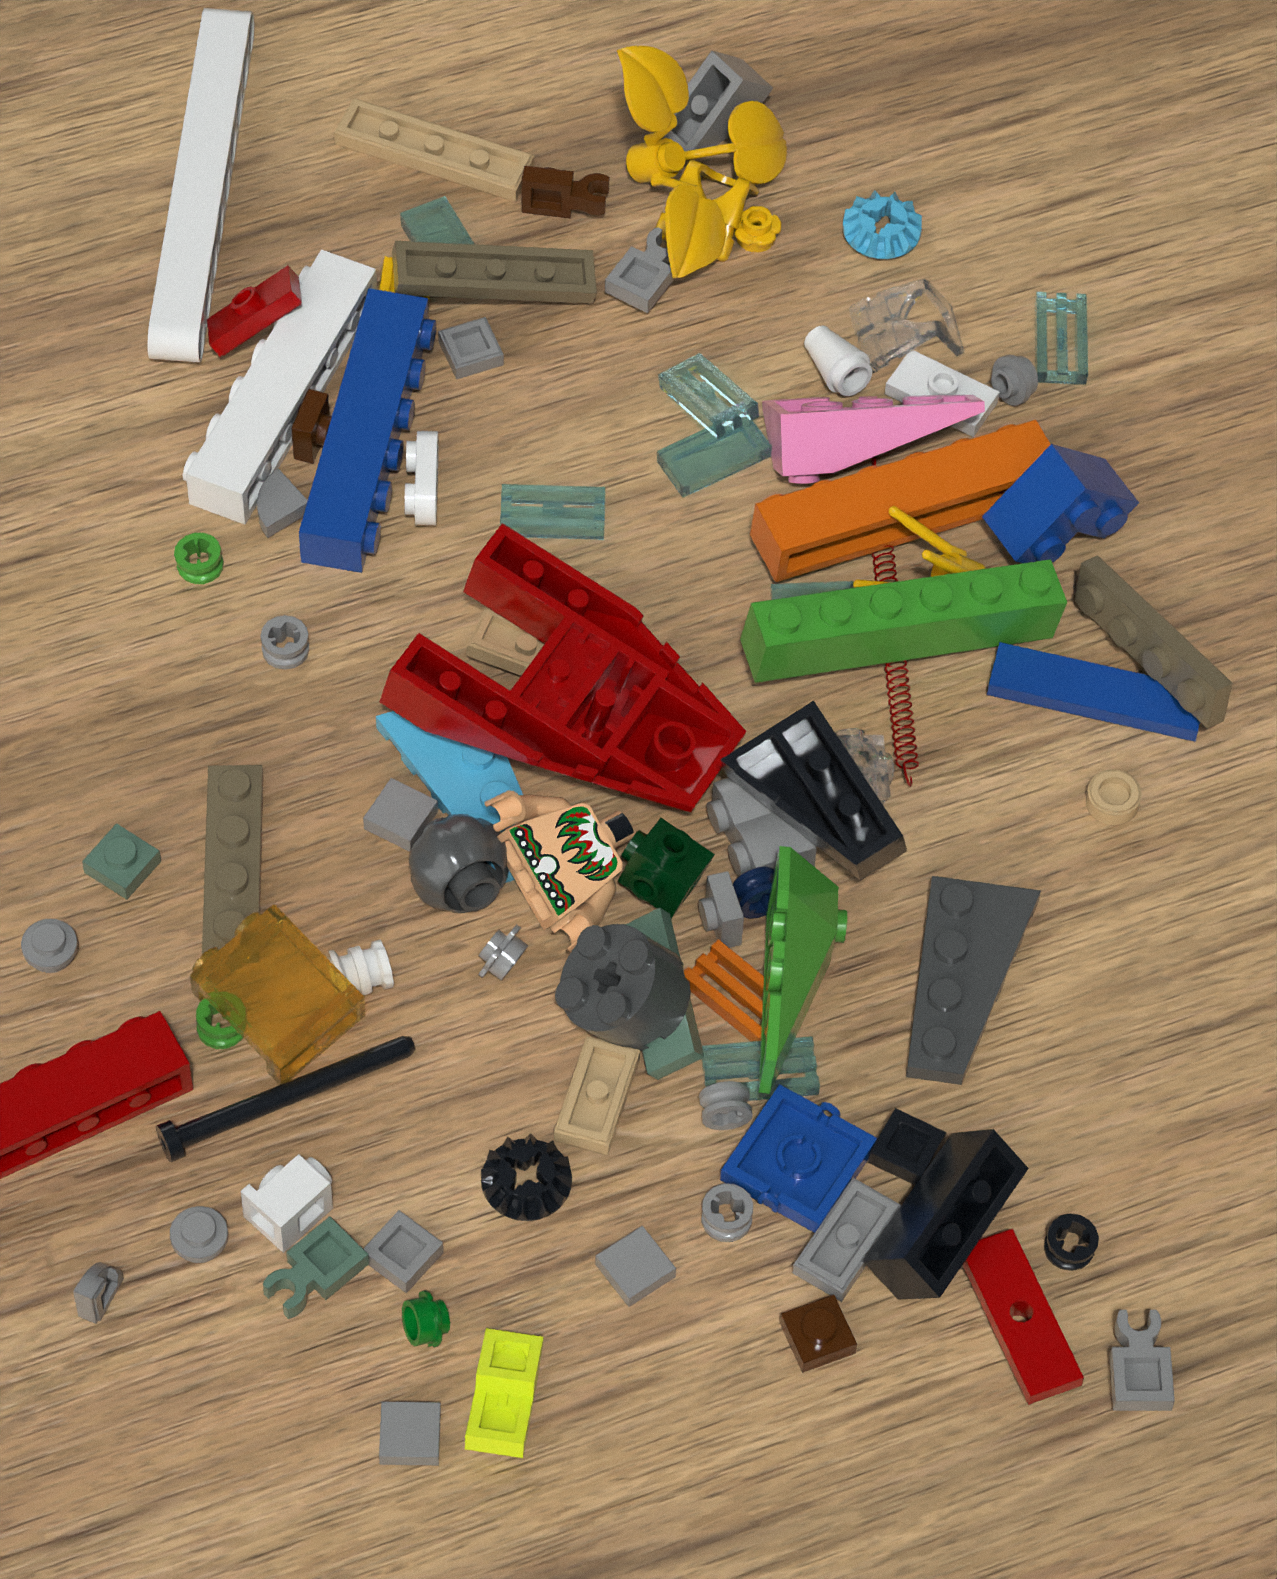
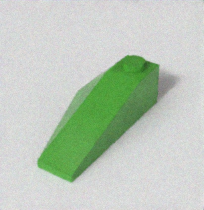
M779 846L765 923L758 1093L770 1094L830 965L834 943H844L847 929V910L838 909L839 887L794 849L786 846Z

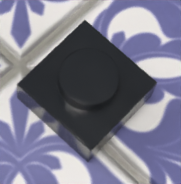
M895 1108L870 1151L868 1163L916 1185L944 1145L946 1132Z

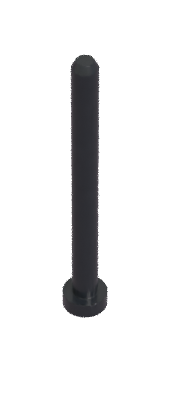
M400 1036L175 1127L170 1120L156 1125V1132L161 1147L169 1162L185 1157L183 1149L185 1147L410 1057L416 1050L414 1042L410 1036Z

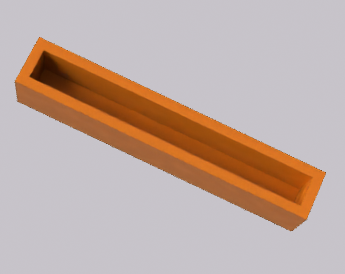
M1037 420L1019 425L1009 424L999 428L996 432L972 439L962 438L949 446L925 453L915 452L902 460L879 467L868 466L855 474L832 481L821 480L808 488L785 495H771L762 502L755 503L750 536L774 581L779 582L890 548L884 547L886 545L894 547L920 539L921 537L889 514V508L892 506L910 515L934 533L953 529L982 520V516L1051 444Z

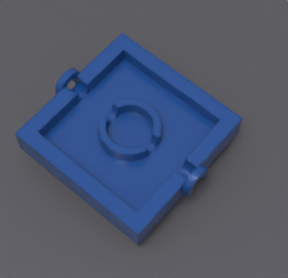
M779 1084L722 1167L720 1180L726 1184H735L744 1188L751 1198L757 1200V1203L766 1205L773 1212H778L815 1233L852 1178H857L869 1160L870 1151L877 1138L840 1118V1111L834 1105L822 1102L818 1106ZM824 1111H829L832 1113V1116L828 1117L824 1114Z

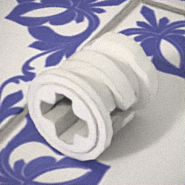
M381 940L372 941L371 947L362 950L360 946L348 948L347 955L338 956L334 950L327 951L328 971L334 992L340 1004L348 1003L349 994L358 991L359 995L363 996L372 993V987L381 985L385 990L394 987L389 958Z

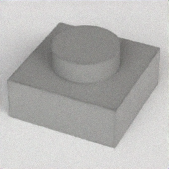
M729 872L707 876L706 897L699 899L698 902L704 929L706 932L714 930L717 940L719 939L729 948L742 945L744 916Z

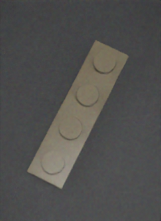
M395 241L392 250L395 293L412 296L593 304L597 294L593 250Z
M1098 555L1082 562L1074 598L1080 609L1095 620L1118 646L1124 648L1145 668L1151 678L1157 680L1179 701L1180 705L1187 712L1195 716L1207 729L1223 722L1233 683Z
M262 765L208 766L202 935L203 965L259 964L263 815Z

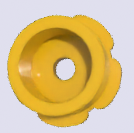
M752 206L743 211L739 228L735 230L734 234L738 244L743 249L750 252H763L774 245L776 234L781 232V221L777 215H771L768 208Z

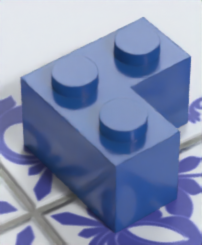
M1051 444L993 504L982 518L1016 562L1029 563L1049 559L1054 562L1064 553L1066 544L1077 532L1104 539L1108 535L1117 532L1124 526L1128 518L1127 515L1139 502L1105 458Z

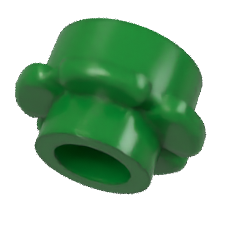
M426 1290L419 1292V1298L404 1301L402 1306V1322L408 1341L413 1346L427 1344L428 1347H438L442 1342L443 1334H447L450 1330L449 1312L444 1301L441 1299L433 1301L432 1294Z

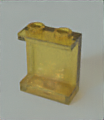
M273 904L262 914L254 912L247 916L234 932L235 937L220 950L217 947H213L203 953L192 967L193 972L189 976L192 993L200 1001L204 998L207 999L266 1061L267 1073L281 1085L293 1079L365 1017V997L287 916Z

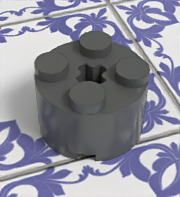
M611 924L603 927L592 925L580 933L577 945L565 962L560 983L555 991V1000L558 1006L564 1009L569 1019L580 1028L608 1043L642 1051L648 1049L645 1046L646 1044L658 1037L665 1040L676 1030L688 1008L691 991L689 980L684 978L681 966L684 964L676 953L631 926L624 924Z

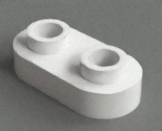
M417 431V441H407L406 472H415V484L405 483V515H415V525L436 526L438 431Z

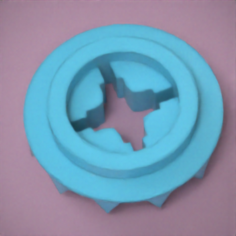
M874 190L867 199L856 196L853 206L850 209H845L843 234L849 245L865 256L876 259L897 258L910 252L920 240L922 215L915 212L913 201H900L896 192L890 197H880ZM888 216L890 223L881 228L879 234H877L875 223L879 222L881 217Z

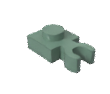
M329 1216L286 1252L287 1262L292 1268L279 1269L269 1274L263 1282V1292L269 1299L281 1289L293 1291L294 1295L283 1304V1312L288 1319L296 1317L306 1307L307 1295L314 1289L327 1300L368 1266V1253Z

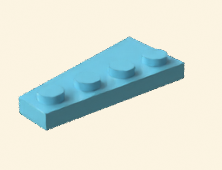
M394 711L376 716V728L386 741L390 739L400 752L401 760L413 776L417 774L431 792V797L438 800V808L443 814L446 812L449 816L453 814H468L496 824L500 822L498 811L492 806L486 808L484 802L508 790L514 791L518 795H523L507 757L426 732ZM486 861L492 868L495 869L492 861ZM510 871L505 883L515 880Z

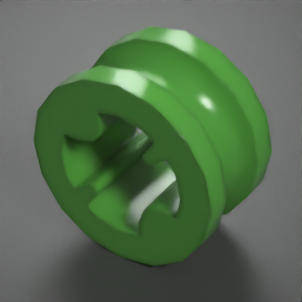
M192 533L179 540L175 546L174 557L179 575L185 581L193 584H206L220 576L223 571L224 561L218 540L206 533ZM197 553V556L200 558L201 553H207L208 560L201 563L200 559H197V564L190 563L189 556Z
M215 993L207 996L199 1003L196 1009L197 1034L200 1040L208 1047L227 1049L235 1046L243 1039L246 1033V1009L236 996L227 993ZM222 1013V1018L225 1019L226 1015L230 1014L231 1026L220 1028V1023L218 1022L213 1027L211 1016Z

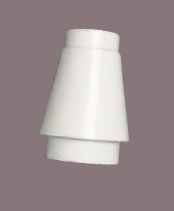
M818 326L808 333L804 346L809 351L825 383L832 392L840 393L843 396H852L866 387L872 377V368L866 353L831 331L827 326Z

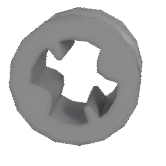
M283 615L272 618L263 626L260 635L263 658L269 665L286 670L295 668L306 660L309 653V637L307 627L301 620L293 616ZM286 637L294 638V643L288 642L284 648L276 646V642L282 643Z
M734 1081L718 1082L705 1087L699 1093L700 1105L704 1108L702 1111V1123L714 1130H730L747 1124L752 1119L753 1114L752 1107L747 1103L750 1098L749 1088L743 1083Z
M725 1183L714 1186L709 1190L702 1204L701 1223L705 1232L711 1238L720 1242L740 1240L748 1233L752 1226L753 1201L750 1194L740 1186ZM730 1204L732 1212H736L735 1221L725 1222L723 1215L719 1213V1205Z

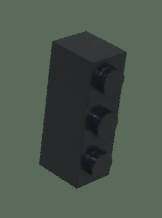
M994 1129L952 1133L867 1253L863 1262L898 1300L940 1298L1029 1168Z

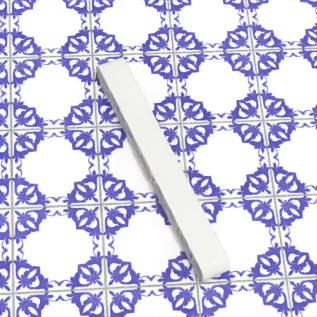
M204 8L202 12L149 321V359L198 363L202 361L207 333V319L210 314L254 40V14L252 11Z

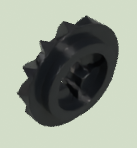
M532 1133L525 1139L512 1140L507 1137L503 1145L494 1151L489 1150L487 1160L483 1169H481L483 1194L488 1203L497 1212L508 1218L520 1221H534L545 1218L556 1212L565 1203L570 1194L572 1172L568 1156L564 1157L557 1149L553 1140L546 1143L537 1140ZM536 1163H539L537 1167V1180L539 1182L535 1183L527 1180L523 1185H518L515 1189L517 1172L514 1169L519 1168L526 1171L531 1165L535 1166Z

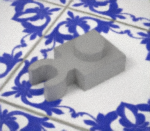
M654 228L648 234L645 252L631 246L605 279L606 293L646 313L651 310L674 280L672 278L667 248L660 247L662 243L661 228Z
M1120 1310L1114 1329L1115 1336L1124 1347H1112L1109 1356L1113 1411H1172L1175 1400L1171 1348L1153 1347L1161 1328V1317L1157 1310H1150L1147 1319V1329L1143 1331L1134 1330L1129 1326L1127 1310Z

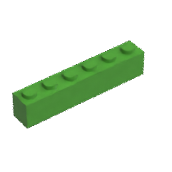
M1049 559L753 602L750 605L740 641L754 682L757 683L997 647L999 642L1017 644L1050 639L1055 634L1067 605V600L1053 563Z

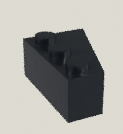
M814 701L720 759L727 777L860 880L907 852L903 834Z

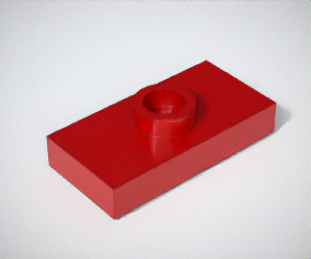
M287 265L256 287L244 288L235 295L229 305L207 319L209 345L219 357L229 353L301 305L299 277L291 267Z

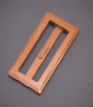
M718 939L711 945V951L707 955L703 953L696 959V964L692 969L687 967L684 970L685 978L690 982L691 993L760 1049L761 1026L702 977L707 974L729 992L731 997L739 1004L748 1008L762 1019L761 999L763 996L764 976ZM718 963H719L722 967H724L728 972H730L733 976H735L739 981H737V980H736L734 977H732L728 972H726L723 968H721V967L718 965Z

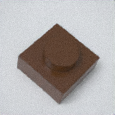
M312 389L307 391L291 428L295 460L314 464L321 445L324 446L332 418L329 415L327 393Z
M835 1295L781 1313V1328L802 1373L856 1354L857 1342Z

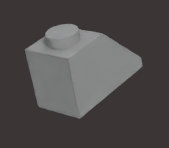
M711 51L688 83L689 100L687 106L682 111L674 113L677 118V126L664 137L679 143L684 151L716 146L729 138L728 120L735 106L747 101L763 103L773 87L743 59Z

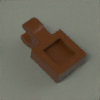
M524 166L521 181L522 213L571 219L572 209L591 215H603L606 211V197L593 194H609L610 177L601 173L586 175L579 181H574V171L558 170L551 167Z

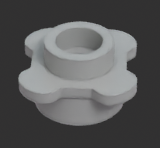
M516 924L507 936L498 930L478 956L486 961L485 966L478 974L481 978L489 971L502 980L527 949L528 945L516 936L521 929L519 925Z

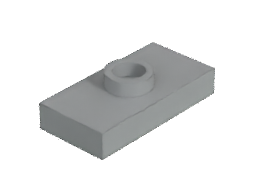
M852 1178L793 1264L792 1273L825 1293L835 1295L836 1299L842 1302L866 1267L863 1259L901 1205L857 1179Z

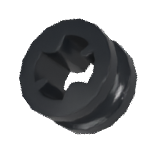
M1070 1213L1059 1216L1050 1225L1044 1240V1251L1047 1259L1054 1266L1062 1270L1074 1271L1084 1268L1090 1263L1098 1247L1099 1236L1096 1227L1089 1219L1078 1214ZM1068 1232L1075 1233L1080 1236L1078 1244L1085 1243L1086 1247L1078 1246L1074 1253L1067 1252L1062 1249L1064 1240L1057 1241V1238L1065 1239Z

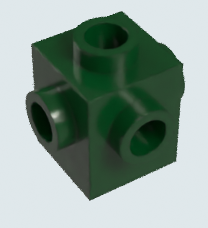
M660 817L648 834L638 830L624 849L621 857L628 861V864L618 882L631 890L641 900L647 901L655 908H662L672 918L696 887L715 854L693 840L687 833L677 829Z

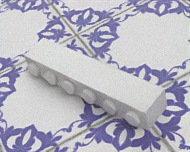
M321 249L312 266H305L299 275L301 305L275 321L274 328L267 340L261 339L257 343L252 355L251 366L246 375L236 378L229 394V403L223 413H217L213 416L207 429L206 441L200 451L192 452L186 461L183 470V480L187 481L189 504L244 525L247 523L257 506V497L262 484L270 474L280 467L293 445L291 428L308 389L324 392L351 347L368 289L377 290L375 268Z

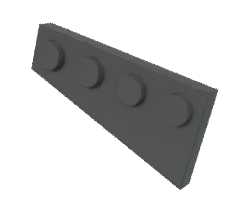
M932 876L906 1077L962 1085L985 1031L987 1020L995 1001L997 1002L1004 986L1006 975L1020 948L1030 918L1033 917L1041 890Z

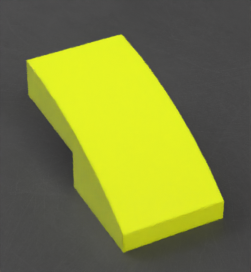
M486 1328L476 1372L475 1392L465 1434V1450L523 1458L544 1337Z

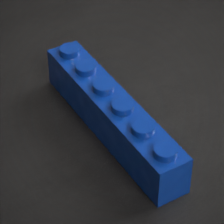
M368 289L299 529L301 563L362 573L367 554H376L381 533V524L376 523L379 511L387 512L389 509L392 482L388 481L390 470L398 471L400 468L404 444L403 440H399L402 429L410 430L414 416L415 402L410 397L413 389L421 390L424 381L426 362L421 357L424 349L432 350L434 345L436 320L429 319L428 298Z

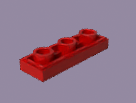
M1013 1228L979 1240L963 1263V1267L1028 1405L1082 1386L1084 1376ZM1013 1316H1022V1317H1024L1027 1321H1026V1322H1018V1321L1014 1320L1012 1317H1013Z

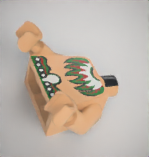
M508 790L484 802L486 808L492 806L500 815V822L493 825L494 830L499 832L507 828L497 836L501 843L505 842L507 867L543 930L551 927L554 933L559 929L564 930L571 940V945L566 949L572 952L577 945L580 933L589 926L601 923L616 893V884L613 878L624 868L615 849L632 839L634 836L633 828L627 817L620 811H615L598 821L592 808L586 802L571 805L563 797L531 794L518 795L516 792Z

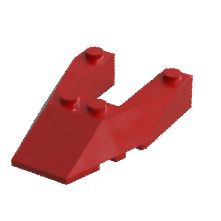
M502 523L475 558L463 592L543 642V647L512 689L508 690L418 633L391 668L379 702L426 732L692 813L723 768L720 759L735 751L747 731L703 682L699 686L678 663L680 656L667 641L664 646L644 625L642 622L644 615L636 607Z

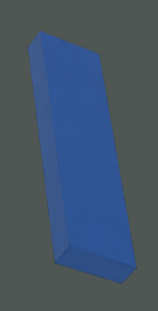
M999 642L987 695L1196 742L1200 721L1190 712H1187L1170 692L1149 675Z

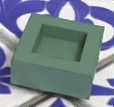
M116 823L82 861L85 874L128 900L160 864V850Z

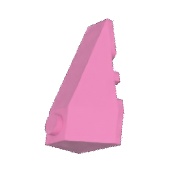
M974 395L907 396L903 398V405L893 406L892 399L865 396L852 401V407H843V403L830 401V397L765 400L762 401V409L773 469L782 476H788V482L803 484L818 482L819 474L835 473L985 412V404L983 400Z

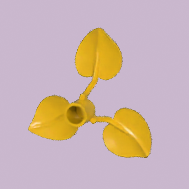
M650 46L624 47L618 49L617 54L623 69L624 92L629 111L640 128L654 132L644 136V143L635 144L628 150L626 165L630 176L638 183L651 182V185L654 187L664 185L673 188L669 193L665 206L666 243L672 278H681L715 261L723 250L726 233L723 215L717 203L711 199H702L703 191L700 186L671 177L679 173L684 167L686 160L734 152V169L738 177L749 180L754 185L767 183L776 178L785 165L787 145L783 138L784 132L777 118L767 106L758 101H747L735 106L730 114L728 133L732 143L684 151L679 143L669 138H663L677 126V118L674 113L682 111L688 104V84L682 68L672 56L657 48Z

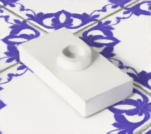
M912 349L909 350L886 382L885 387L886 395L902 403L904 397L920 395H974L984 401L985 412L951 425V427L972 437L976 435L997 405L1000 393Z

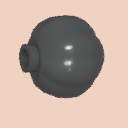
M453 814L446 818H437L426 825L422 835L415 841L409 853L411 882L421 901L435 909L448 910L452 913H467L481 910L495 900L499 890L504 886L508 878L509 869L507 867L505 842L501 843L497 836L501 832L494 830V824L468 814ZM486 861H492L495 869L492 868Z

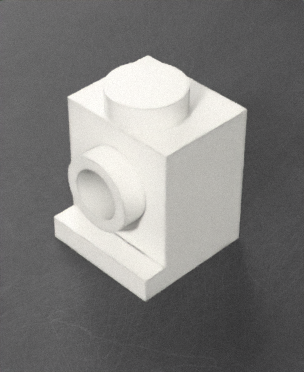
M298 1154L286 1166L278 1165L271 1169L261 1181L259 1190L256 1191L250 1184L241 1190L244 1218L284 1253L333 1209L332 1178L316 1159L309 1157L305 1160Z

